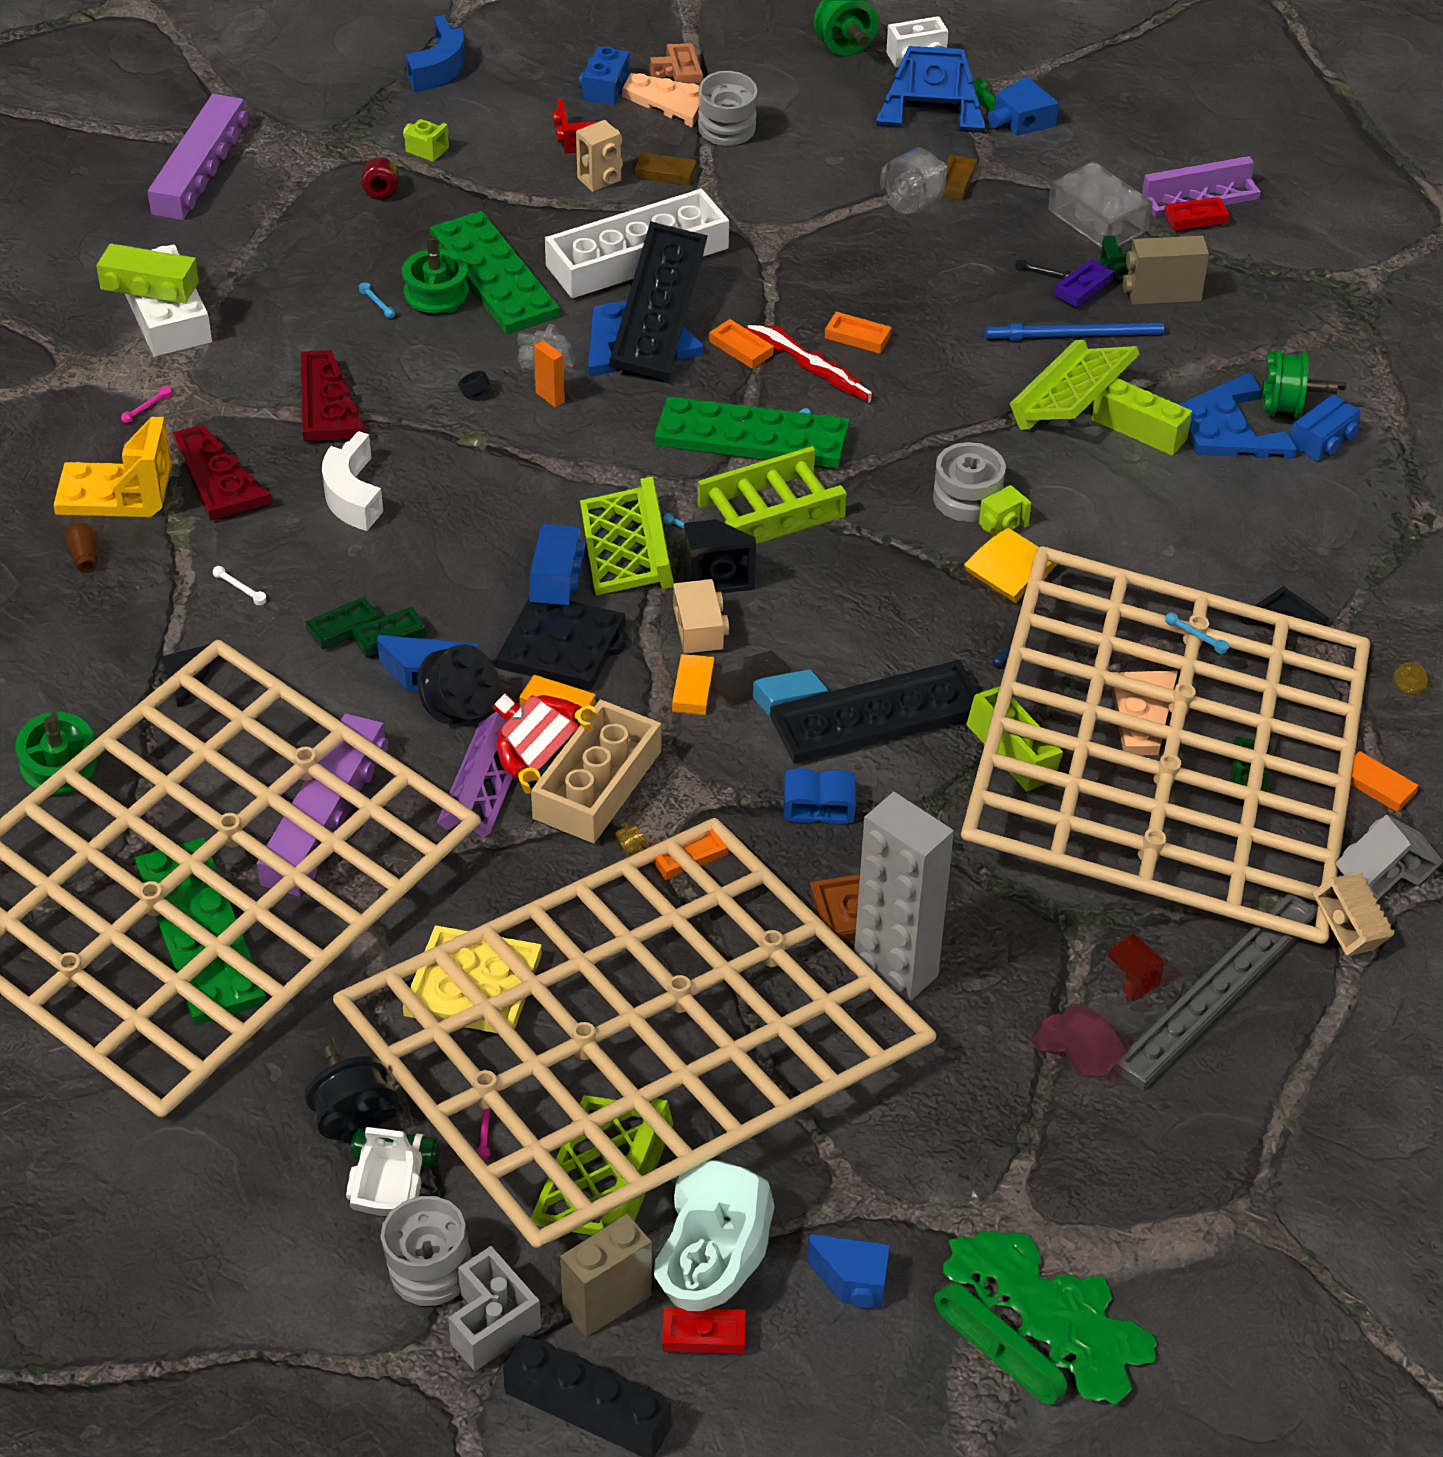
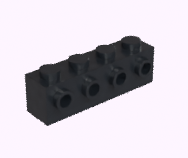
M523 1335L503 1366L506 1394L639 1456L655 1457L671 1429V1402L661 1393L651 1389L644 1390L629 1383L620 1374L607 1373L593 1367L588 1360L580 1356L571 1357L560 1352L545 1340H534Z

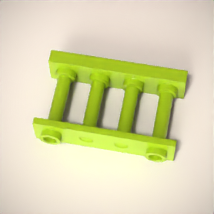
M811 446L698 481L697 505L701 509L715 504L726 519V524L755 537L756 544L845 517L847 493L841 485L825 490L814 475L815 449ZM802 478L812 494L796 498L785 482ZM773 486L784 503L767 507L757 491ZM744 495L755 512L738 516L728 500Z

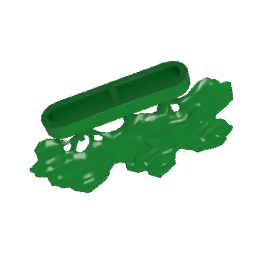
M981 1231L973 1238L959 1235L955 1239L948 1240L952 1255L943 1263V1273L950 1280L957 1283L973 1284L977 1291L978 1299L963 1286L950 1283L940 1289L934 1296L938 1312L952 1327L1042 1403L1054 1404L1067 1391L1066 1378L1058 1367L1071 1370L1075 1375L1078 1392L1084 1399L1095 1401L1106 1399L1110 1404L1116 1405L1132 1390L1124 1365L1126 1363L1141 1365L1155 1361L1156 1354L1154 1348L1157 1347V1342L1153 1334L1132 1320L1106 1317L1105 1309L1113 1298L1105 1277L1089 1276L1081 1280L1075 1275L1058 1274L1052 1281L1043 1279L1039 1276L1040 1253L1032 1237L1026 1233L1009 1232L1002 1234L997 1231ZM975 1273L980 1274V1281L978 1283L972 1279ZM987 1277H993L997 1281V1292L993 1297H988L987 1295L991 1292L988 1289H984ZM1001 1295L1010 1297L1009 1301L1005 1302L998 1301V1298ZM994 1305H1004L1013 1308L1022 1317V1326L1014 1330L990 1309ZM1032 1336L1037 1340L1047 1342L1051 1346L1048 1358L1023 1337ZM1070 1353L1076 1355V1359L1072 1362H1068L1063 1358Z

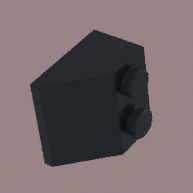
M717 519L684 523V574L686 582L713 579L715 591L721 592V594L755 590V537Z

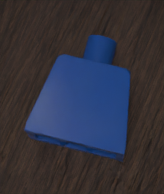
M1025 77L997 93L994 111L989 112L988 120L993 128L1004 125L1015 135H1023L1051 128L1057 124L1059 102L1030 78Z

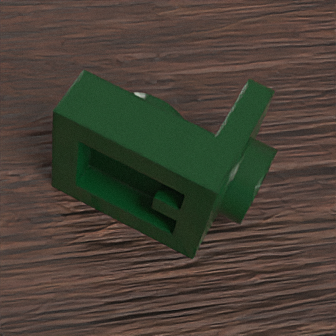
M1103 236L1100 263L1114 271L1113 281H1123L1124 275H1128L1129 270L1126 264L1127 254H1123L1122 248L1118 247L1115 236Z

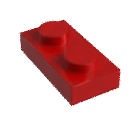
M1220 197L1165 204L1164 214L1174 231L1225 224L1229 220V212Z
M664 1307L662 1352L745 1354L746 1310L707 1309L704 1311H686L682 1308Z

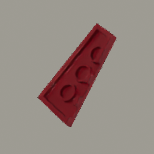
M332 350L301 352L303 441L352 439L358 431L366 433L365 426L360 421L355 403L353 404L350 398L349 389L344 384L342 373Z
M203 424L172 432L174 443L210 521L272 504L271 494L265 488L261 489L257 485L256 479L250 473L246 474L240 467L239 461L233 455L229 456L224 451V446Z

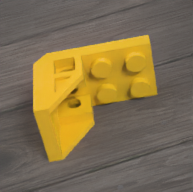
M151 417L124 445L122 453L123 464L65 462L53 505L55 515L152 517L161 510L172 467L164 417Z

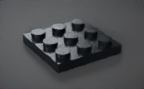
M528 599L496 657V667L532 677L537 675L562 684L592 690L610 654V647L618 638L619 629L622 630L626 623L625 613L570 601L569 605L529 602Z

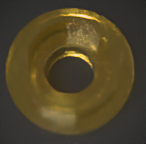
M1406 662L1394 672L1393 682L1398 689L1404 692L1418 693L1426 688L1428 678L1425 669L1420 664Z
M626 822L621 824V829L615 832V835L626 854L630 857L635 853L643 851L642 845L646 843V840L637 825L630 827Z

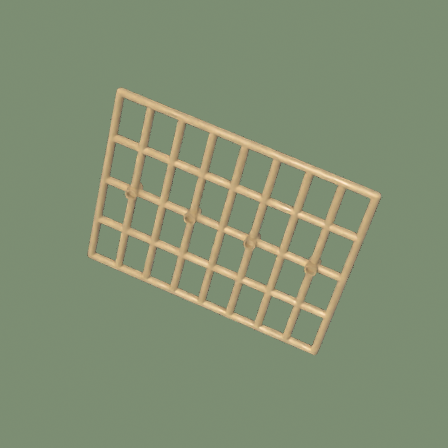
M1039 547L1036 551L963 823L961 837L965 841L1323 944L1329 938L1330 925L1319 905L1316 924L1313 927L1241 906L1245 881L1315 900L1312 892L1318 888L1315 885L1249 867L1248 861L1252 842L1323 862L1324 870L1321 885L1338 875V867L1335 863L1340 859L1370 640L1366 637L1048 547ZM1047 561L1115 580L1110 600L1042 581ZM1127 584L1195 603L1189 622H1183L1217 641L1224 640L1228 642L1229 648L1268 658L1269 664L1266 680L1197 660L1199 647L1202 645L1203 640L1176 625H1168L1165 621V615L1123 604ZM1042 594L1106 612L1102 633L1034 614L1038 595ZM1211 607L1275 625L1272 646L1208 628L1207 608ZM1123 617L1183 634V642L1186 644L1184 656L1115 637L1119 618ZM1030 627L1099 646L1094 667L1025 648ZM1288 629L1356 648L1353 669L1285 650ZM1112 650L1181 669L1179 682L1175 690L1107 671ZM1021 661L1091 680L1086 702L1016 682ZM1282 663L1351 682L1348 703L1279 684ZM1194 673L1263 693L1260 714L1195 696L1196 691L1192 686ZM1104 684L1168 702V708L1172 713L1170 725L1099 706ZM1012 695L1083 715L1078 737L1007 718ZM1279 697L1346 716L1343 738L1274 719L1276 698ZM1189 709L1256 727L1254 749H1248L1183 730L1186 714ZM1096 719L1166 739L1164 754L1160 761L1091 742ZM1002 732H1009L1074 751L1069 774L997 754ZM1270 733H1277L1340 751L1338 774L1267 754ZM1180 744L1250 763L1247 786L1181 768V760L1177 757ZM1087 756L1155 774L1153 778L1157 784L1155 798H1149L1083 779ZM993 767L1065 788L1060 812L987 791ZM1264 768L1334 787L1335 795L1332 811L1261 791ZM1175 781H1179L1244 800L1240 824L1168 803L1171 787ZM1079 792L1150 812L1151 817L1148 830L1142 836L1074 816ZM1258 804L1329 824L1327 849L1254 828ZM983 805L1055 825L1056 829L1051 850L977 829ZM1165 817L1237 837L1234 862L1166 843V836L1162 832ZM1070 830L1138 849V856L1142 860L1139 875L1065 855ZM1162 856L1231 876L1227 901L1153 880L1156 862Z
M215 640L0 819V837L24 817L28 816L77 852L48 877L0 841V860L36 886L35 889L8 912L0 907V937L8 931L59 970L31 996H27L0 975V994L155 1115L165 1117L477 828L481 818L478 814L222 640ZM218 655L268 688L266 692L243 711L193 677ZM181 686L231 720L206 743L155 709ZM281 697L331 731V733L313 749L310 747L297 749L255 719ZM143 718L194 752L167 776L117 741ZM243 729L295 764L269 787L217 752ZM343 740L396 776L371 799L318 764ZM105 750L155 785L128 809L78 773ZM206 761L257 798L237 815L234 813L221 815L179 784ZM315 778L359 810L332 833L282 798L281 795L299 779L310 781ZM66 782L116 818L89 843L39 807L42 802ZM407 785H410L462 821L437 845L383 809ZM167 794L219 830L192 855L140 818ZM268 806L321 842L296 867L242 830ZM370 818H373L425 854L400 879L345 842ZM129 827L180 865L159 884L154 881L143 883L100 851ZM224 845L227 847L240 845L282 875L283 878L256 902L204 863ZM333 852H336L388 889L362 914L307 876ZM88 862H91L140 899L113 924H110L61 887L65 881ZM191 874L198 877L244 911L218 937L164 899ZM295 886L350 924L323 950L269 911ZM49 896L100 935L79 954L72 952L62 954L22 924L20 920ZM161 914L206 948L176 973L124 933L144 915L158 916ZM257 921L312 960L284 986L230 947L234 941ZM111 944L115 945L165 983L137 1010L83 970ZM217 957L272 996L244 1023L189 983ZM64 986L70 988L80 986L124 1021L97 1046L93 1047L44 1009L42 1005ZM177 993L232 1033L203 1061L149 1020ZM136 1030L191 1071L162 1099L107 1057Z
M711 818L343 989L333 996L334 1004L534 1248H541L936 1040V1032L717 818ZM713 829L728 846V849L752 873L721 887L683 847L708 836L709 832H704ZM660 854L663 856L669 854L707 894L676 909L638 868L655 861L656 856ZM624 875L662 916L630 931L592 890ZM764 884L804 925L784 935L776 930L765 931L733 898ZM579 897L616 938L583 953L546 911ZM719 905L759 947L727 962L687 920ZM531 918L569 959L537 976L499 935V933ZM674 927L713 969L692 980L682 975L673 977L641 942ZM816 935L859 978L827 994L785 950ZM482 939L485 940L522 982L489 999L450 956V954L454 955L463 948H469L481 942ZM627 949L667 992L634 1008L594 964ZM761 962L769 967L779 966L813 1002L781 1017L739 973ZM435 963L441 967L473 1004L472 1007L440 1022L436 1020L402 979L417 972L418 969ZM581 972L619 1013V1016L596 1027L588 1022L578 1023L546 987ZM725 980L767 1025L734 1041L692 996ZM387 985L424 1028V1030L390 1046L353 1003V1001ZM871 989L916 1034L883 1050L839 1005ZM532 994L572 1038L539 1055L535 1054L498 1011ZM667 1008L677 1013L687 1012L720 1049L686 1065L645 1019ZM826 1013L870 1058L837 1075L793 1028ZM485 1018L523 1063L497 1076L488 1070L480 1071L449 1034ZM631 1027L672 1073L637 1089L597 1043ZM779 1036L823 1083L789 1099L746 1052ZM434 1041L473 1086L438 1105L399 1059ZM572 1055L581 1060L590 1059L621 1093L623 1098L588 1114L548 1067ZM732 1060L775 1107L741 1124L698 1078L699 1076ZM532 1075L537 1078L574 1121L540 1140L536 1138L498 1093ZM684 1085L726 1130V1133L692 1150L649 1101ZM473 1104L482 1109L491 1108L524 1148L487 1166L448 1117ZM634 1109L678 1157L644 1176L637 1171L600 1128V1126ZM583 1135L588 1137L627 1182V1185L592 1203L549 1153ZM533 1160L536 1161L577 1210L542 1229L536 1226L498 1179Z

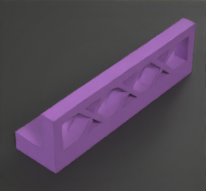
M1250 156L1147 174L1144 177L1141 198L1154 218L1165 216V206L1159 207L1157 205L1158 202L1171 204L1188 201L1182 199L1185 197L1196 200L1220 197L1224 205L1260 199L1261 192L1251 179L1254 161ZM1246 187L1248 191L1242 192L1235 190V188ZM1213 192H1215V193L1222 194V195H1221V196H1213V195H1210V194H1208V193H1213Z
M497 712L479 722L449 792L451 797L472 810L473 805L480 804L485 818L474 831L483 838L490 834L513 778L505 769L498 771L493 758L495 754H498L496 747L498 737L495 733L506 723ZM484 779H491L495 791L493 796L487 795L483 784ZM442 809L437 821L447 831L462 822L445 809Z

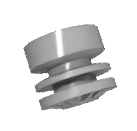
M718 71L708 75L701 81L698 100L699 133L704 139L717 145L733 146L748 141L754 135L756 130L758 93L755 82L745 74L735 71Z
M419 1196L403 1201L391 1210L382 1224L380 1236L394 1290L405 1301L419 1306H436L451 1301L460 1294L458 1267L473 1258L462 1213L451 1201L437 1196Z

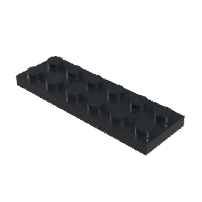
M650 221L609 366L669 380L708 235Z
M956 660L771 706L770 718L793 764L968 720L974 696L979 694L962 662Z

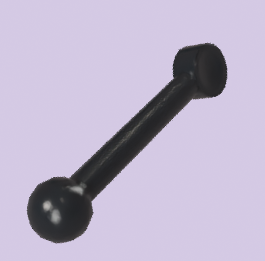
M1022 259L1016 261V269L1018 271L1031 270L1063 279L1072 273L1071 271L1064 273L1031 265Z

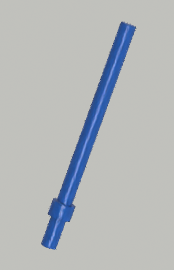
M1009 323L1008 326L985 327V339L1008 338L1009 341H1022V338L1164 334V323L1022 326V323Z

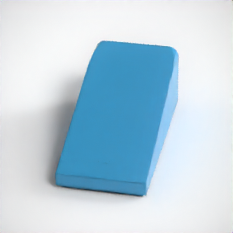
M811 669L765 677L753 682V698L769 717L771 706L828 693V689Z

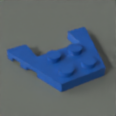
M908 46L895 75L892 87L888 91L884 105L877 116L876 126L901 127L904 100L961 104L959 131L984 133L985 122L981 115L979 101L975 94L964 49Z
M627 301L607 303L593 307L588 374L590 377L616 372V368L609 366ZM683 326L675 355L676 359L683 360L703 356V344Z
M1246 373L1179 404L1192 410L1188 440L1197 455L1237 457L1238 452L1254 453L1256 458H1268L1269 454H1284L1283 459H1295L1297 448L1286 431L1255 436L1236 404L1260 399L1261 389L1251 373Z

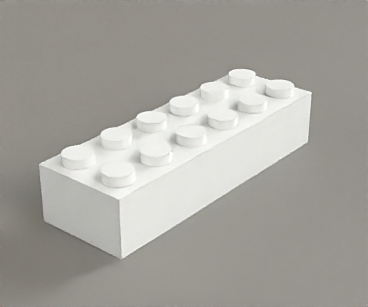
M698 189L545 237L546 266L571 298L583 296L634 279L650 221L708 235L703 256L729 248V219L703 189Z

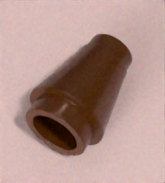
M77 523L70 526L66 531L64 540L77 569L83 573L92 572L97 567V533L86 523Z

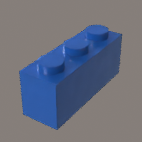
M541 524L530 572L529 602L569 605L571 593L578 592L579 576H581L582 559L585 556L586 544L585 540H580V527Z

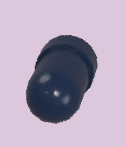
M1010 647L1004 648L992 659L994 667L1000 668L1007 663Z

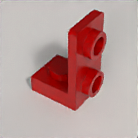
M557 99V109L552 110L554 127L556 126L557 143L563 144L565 154L577 153L576 131L595 124L596 121L568 123L563 99Z

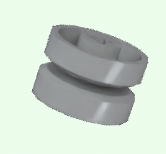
M973 442L957 443L945 448L938 455L936 462L933 500L937 509L945 516L957 521H979L981 500L1004 488L1006 464L1002 455L989 446Z

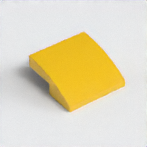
M1007 528L984 544L964 566L968 573L1014 603H1017L1026 592L1036 551L1039 547L1010 528ZM1047 561L1043 580L1056 567V563Z

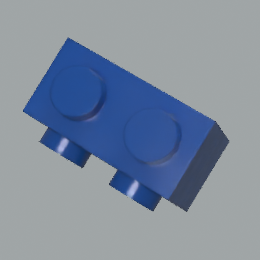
M597 47L593 57L590 56L585 72L582 71L579 77V88H582L583 100L615 105L630 75L629 51L617 50L612 47Z

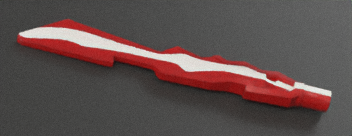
M746 326L747 330L773 345V349L778 352L784 350L797 358L798 365L817 376L827 379L832 386L847 394L854 395L866 403L872 401L874 393L865 388L860 383L858 377L850 375L846 368L837 366L836 362L825 360L821 353L807 352L779 326Z

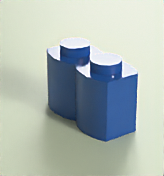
M805 768L785 771L783 819L795 823H811L819 820L835 825L854 822L856 807L854 773L843 770H828L820 773Z

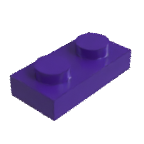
M1090 259L1056 284L1054 295L1077 308L1111 283L1114 271Z

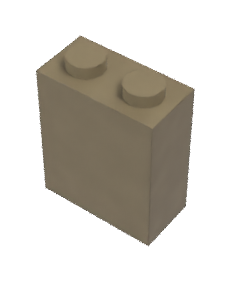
M1183 236L1133 239L1132 249L1126 255V264L1129 269L1128 275L1123 277L1124 293L1129 294L1131 304L1201 301L1209 258L1204 237Z
M628 1214L560 1256L563 1310L586 1338L652 1296V1241Z

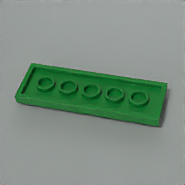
M483 211L470 213L467 216L430 227V234L439 241V249L453 251L465 259L468 266L466 281L469 287L506 335L560 317V307Z
M667 396L654 435V446L765 460L813 446L815 449L814 466L839 469L849 431V418Z
M203 837L179 844V846L192 855L206 841ZM160 850L134 857L143 883L154 881L159 884L180 865ZM210 857L204 864L218 874L214 861ZM193 874L164 898L216 937L236 921L229 900ZM161 914L154 916L174 971L178 973L206 947ZM241 935L230 947L253 963L243 935ZM219 957L213 960L189 982L232 1015L262 1006L267 1002L264 990ZM185 999L194 1026L213 1021L212 1018Z

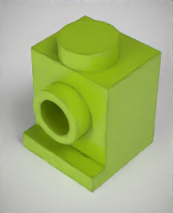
M419 119L415 124L408 123L404 128L405 150L408 153L434 162L449 148L448 124L442 123L438 126L429 121Z
M1009 485L981 500L979 524L986 532L993 536L1007 528L1013 530L1019 525L1026 528L1029 526L1031 502L1012 485Z

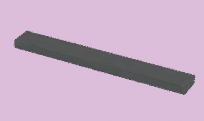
M1288 893L1269 914L1311 926L1316 921L1317 909L1294 894ZM1255 925L1114 1062L1113 1070L1144 1091L1299 937Z

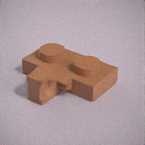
M692 43L667 44L666 57H650L649 71L651 77L665 78L666 76H673L674 81L687 84H698L703 80V74Z

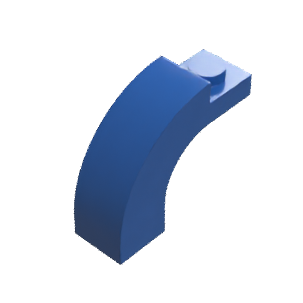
M444 15L434 17L435 41L437 45L428 50L406 54L407 77L414 92L433 89L451 81L461 72L464 66L462 28L454 29L453 25L448 24Z

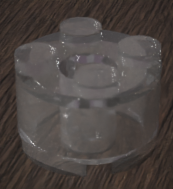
M916 147L892 159L883 166L880 174L882 190L886 189L889 196L886 200L892 208L902 214H911L942 198L946 189L948 169L946 164L938 160L931 152Z

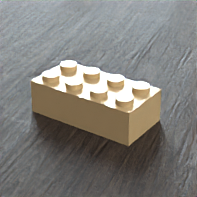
M601 699L594 707L601 716V719L592 716L586 720V722L592 725L594 730L588 732L580 725L531 790L532 819L593 844L661 753L660 722Z

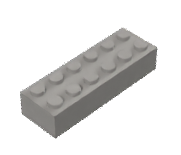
M892 792L864 817L854 952L895 993H899L911 1001L939 973L954 830L896 792Z

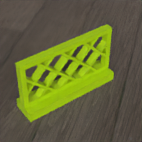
M1075 340L1010 402L1020 430H1030L1039 420L1075 419L1140 355L1138 347L1088 349L1085 340Z
M653 476L640 479L642 486L640 488L580 500L596 596L660 582L662 590L673 588L674 580ZM638 500V503L631 510L621 507L625 502ZM601 507L606 509L599 517L589 513V510ZM614 513L623 516L617 524L608 521ZM632 520L641 524L635 532L626 529ZM601 527L610 531L603 539L594 536ZM618 535L628 538L621 546L611 543ZM636 542L645 546L639 554L629 551ZM604 549L614 553L607 561L598 558ZM622 557L631 560L624 569L615 565ZM639 565L651 569V572L637 575L633 573ZM608 571L618 575L614 580L600 582Z
M583 1095L580 1105L589 1113L590 1109L599 1110L617 1100ZM653 1099L651 1105L673 1127L674 1124L668 1101ZM634 1109L600 1126V1128L605 1130L613 1125L615 1126L620 1135L610 1140L617 1147L626 1143L630 1150L625 1157L644 1176L656 1169L666 1144L643 1118L639 1125L627 1131L624 1130L620 1124L621 1121L631 1116L641 1117ZM583 1135L561 1146L556 1161L566 1173L575 1168L578 1169L582 1178L574 1182L580 1190L589 1187L594 1197L589 1199L592 1203L627 1185V1182L596 1147L576 1156L573 1151L575 1144L588 1138L586 1135ZM602 1156L607 1165L587 1174L582 1165ZM613 1174L617 1180L615 1186L599 1193L594 1183ZM549 1177L531 1216L536 1226L546 1227L577 1211L559 1189L555 1191L557 1186ZM646 1193L604 1214L600 1223L589 1222L572 1232L593 1236L626 1214L635 1222ZM563 1199L569 1207L568 1210L558 1215L546 1214L549 1206Z

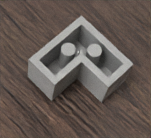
M1386 814L1383 818L1376 820L1370 826L1369 831L1357 843L1347 847L1343 856L1335 864L1344 875L1357 872L1363 873V879H1366V885L1370 886L1373 898L1378 900L1401 877L1419 885L1443 863V859L1419 831Z
M492 1246L458 1267L460 1294L468 1304L448 1317L451 1345L474 1372L516 1345L523 1335L529 1336L541 1328L539 1299Z

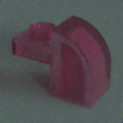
M1071 1004L1062 1015L1055 1014L1046 1018L1042 1022L1041 1028L1031 1038L1038 1051H1065L1078 1075L1106 1076L1126 1052L1111 1025L1092 1009L1079 1004Z

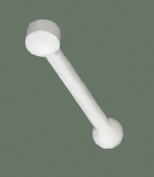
M216 566L213 569L212 573L215 578H223L253 598L256 605H264L267 599L264 592L253 591L227 574L222 566Z

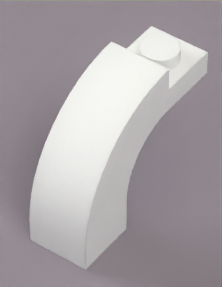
M358 431L350 441L344 444L342 450L333 446L328 449L322 463L325 498L331 511L345 523L368 531L383 513L381 488L356 478L371 459L369 434Z

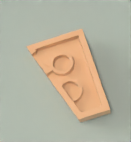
M631 73L622 88L623 98L649 109L657 107L664 110L665 116L671 119L675 116L684 119L685 125L692 128L698 118L699 85L687 84L667 78L661 79L641 73Z
M1178 671L1113 673L1174 690ZM1111 686L1116 711L1166 725L1169 712L1168 702ZM1119 726L1123 751L1139 756L1159 755L1162 738Z

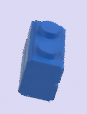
M1333 394L1293 423L1290 438L1299 452L1302 453L1304 451L1306 456L1317 462L1327 454L1333 455L1345 440L1351 441L1356 437L1360 430V425L1358 424L1361 414L1360 410L1349 403L1345 404L1344 400Z

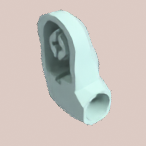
M707 1160L679 1176L674 1194L675 1209L678 1217L672 1234L655 1259L654 1277L675 1306L686 1311H704L723 1304L740 1289L765 1256L769 1228L775 1208L770 1186L766 1179L744 1167L724 1161Z

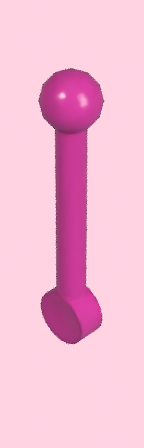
M160 388L159 394L133 411L124 412L121 415V421L129 424L133 421V417L161 399L171 398V388Z
M490 1108L482 1109L480 1146L476 1149V1153L483 1161L488 1160L491 1154L487 1148Z

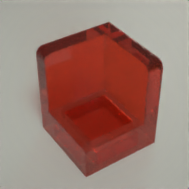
M1135 934L1130 935L1109 949L1108 958L1126 973L1123 993L1133 1002L1160 984L1165 961Z

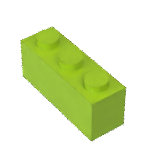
M110 243L96 265L100 289L186 304L199 283L196 258Z
M1118 378L1094 399L1092 413L1093 421L1172 456L1188 439L1192 410Z
M1000 686L974 696L966 724L984 745ZM1012 697L1007 718L1040 727ZM1003 731L997 754L1057 771L1063 751L1057 746ZM1009 772L1026 792L1049 784Z

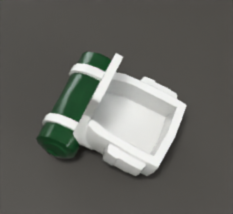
M370 1127L366 1129L358 1128L351 1140L353 1158L360 1160L358 1166L352 1167L349 1174L346 1197L350 1200V1207L353 1210L364 1213L388 1216L390 1211L403 1201L419 1197L422 1181L418 1174H420L421 1167L434 1168L438 1162L441 1153L438 1138L427 1137L424 1134L418 1133L416 1135H408L402 1131Z

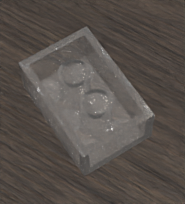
M1091 161L1051 182L1048 210L1100 247H1102L1103 236H1115L1119 246L1149 230L1153 202L1096 162Z

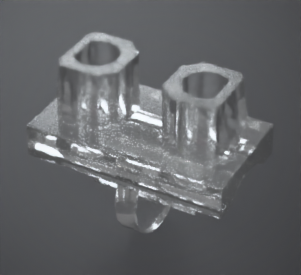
M549 324L545 332L537 330L535 335L519 332L517 337L520 348L518 362L522 368H535L534 345L542 340L563 354L564 369L566 365L573 367L575 356H572V345L566 342L565 336L558 335V327L556 325Z

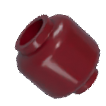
M382 157L373 158L367 162L363 168L361 178L362 188L366 194L380 200L394 194L399 181V172L396 165L389 159Z

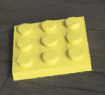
M435 925L425 951L468 931ZM503 938L535 974L542 955V945ZM484 939L469 948L461 949L454 955L450 954L487 999L522 983ZM437 963L417 970L410 989L438 1022L473 1006ZM526 998L498 1010L514 1029L516 1028ZM403 1004L404 1016L415 1018ZM485 1018L465 1026L466 1028L497 1033Z

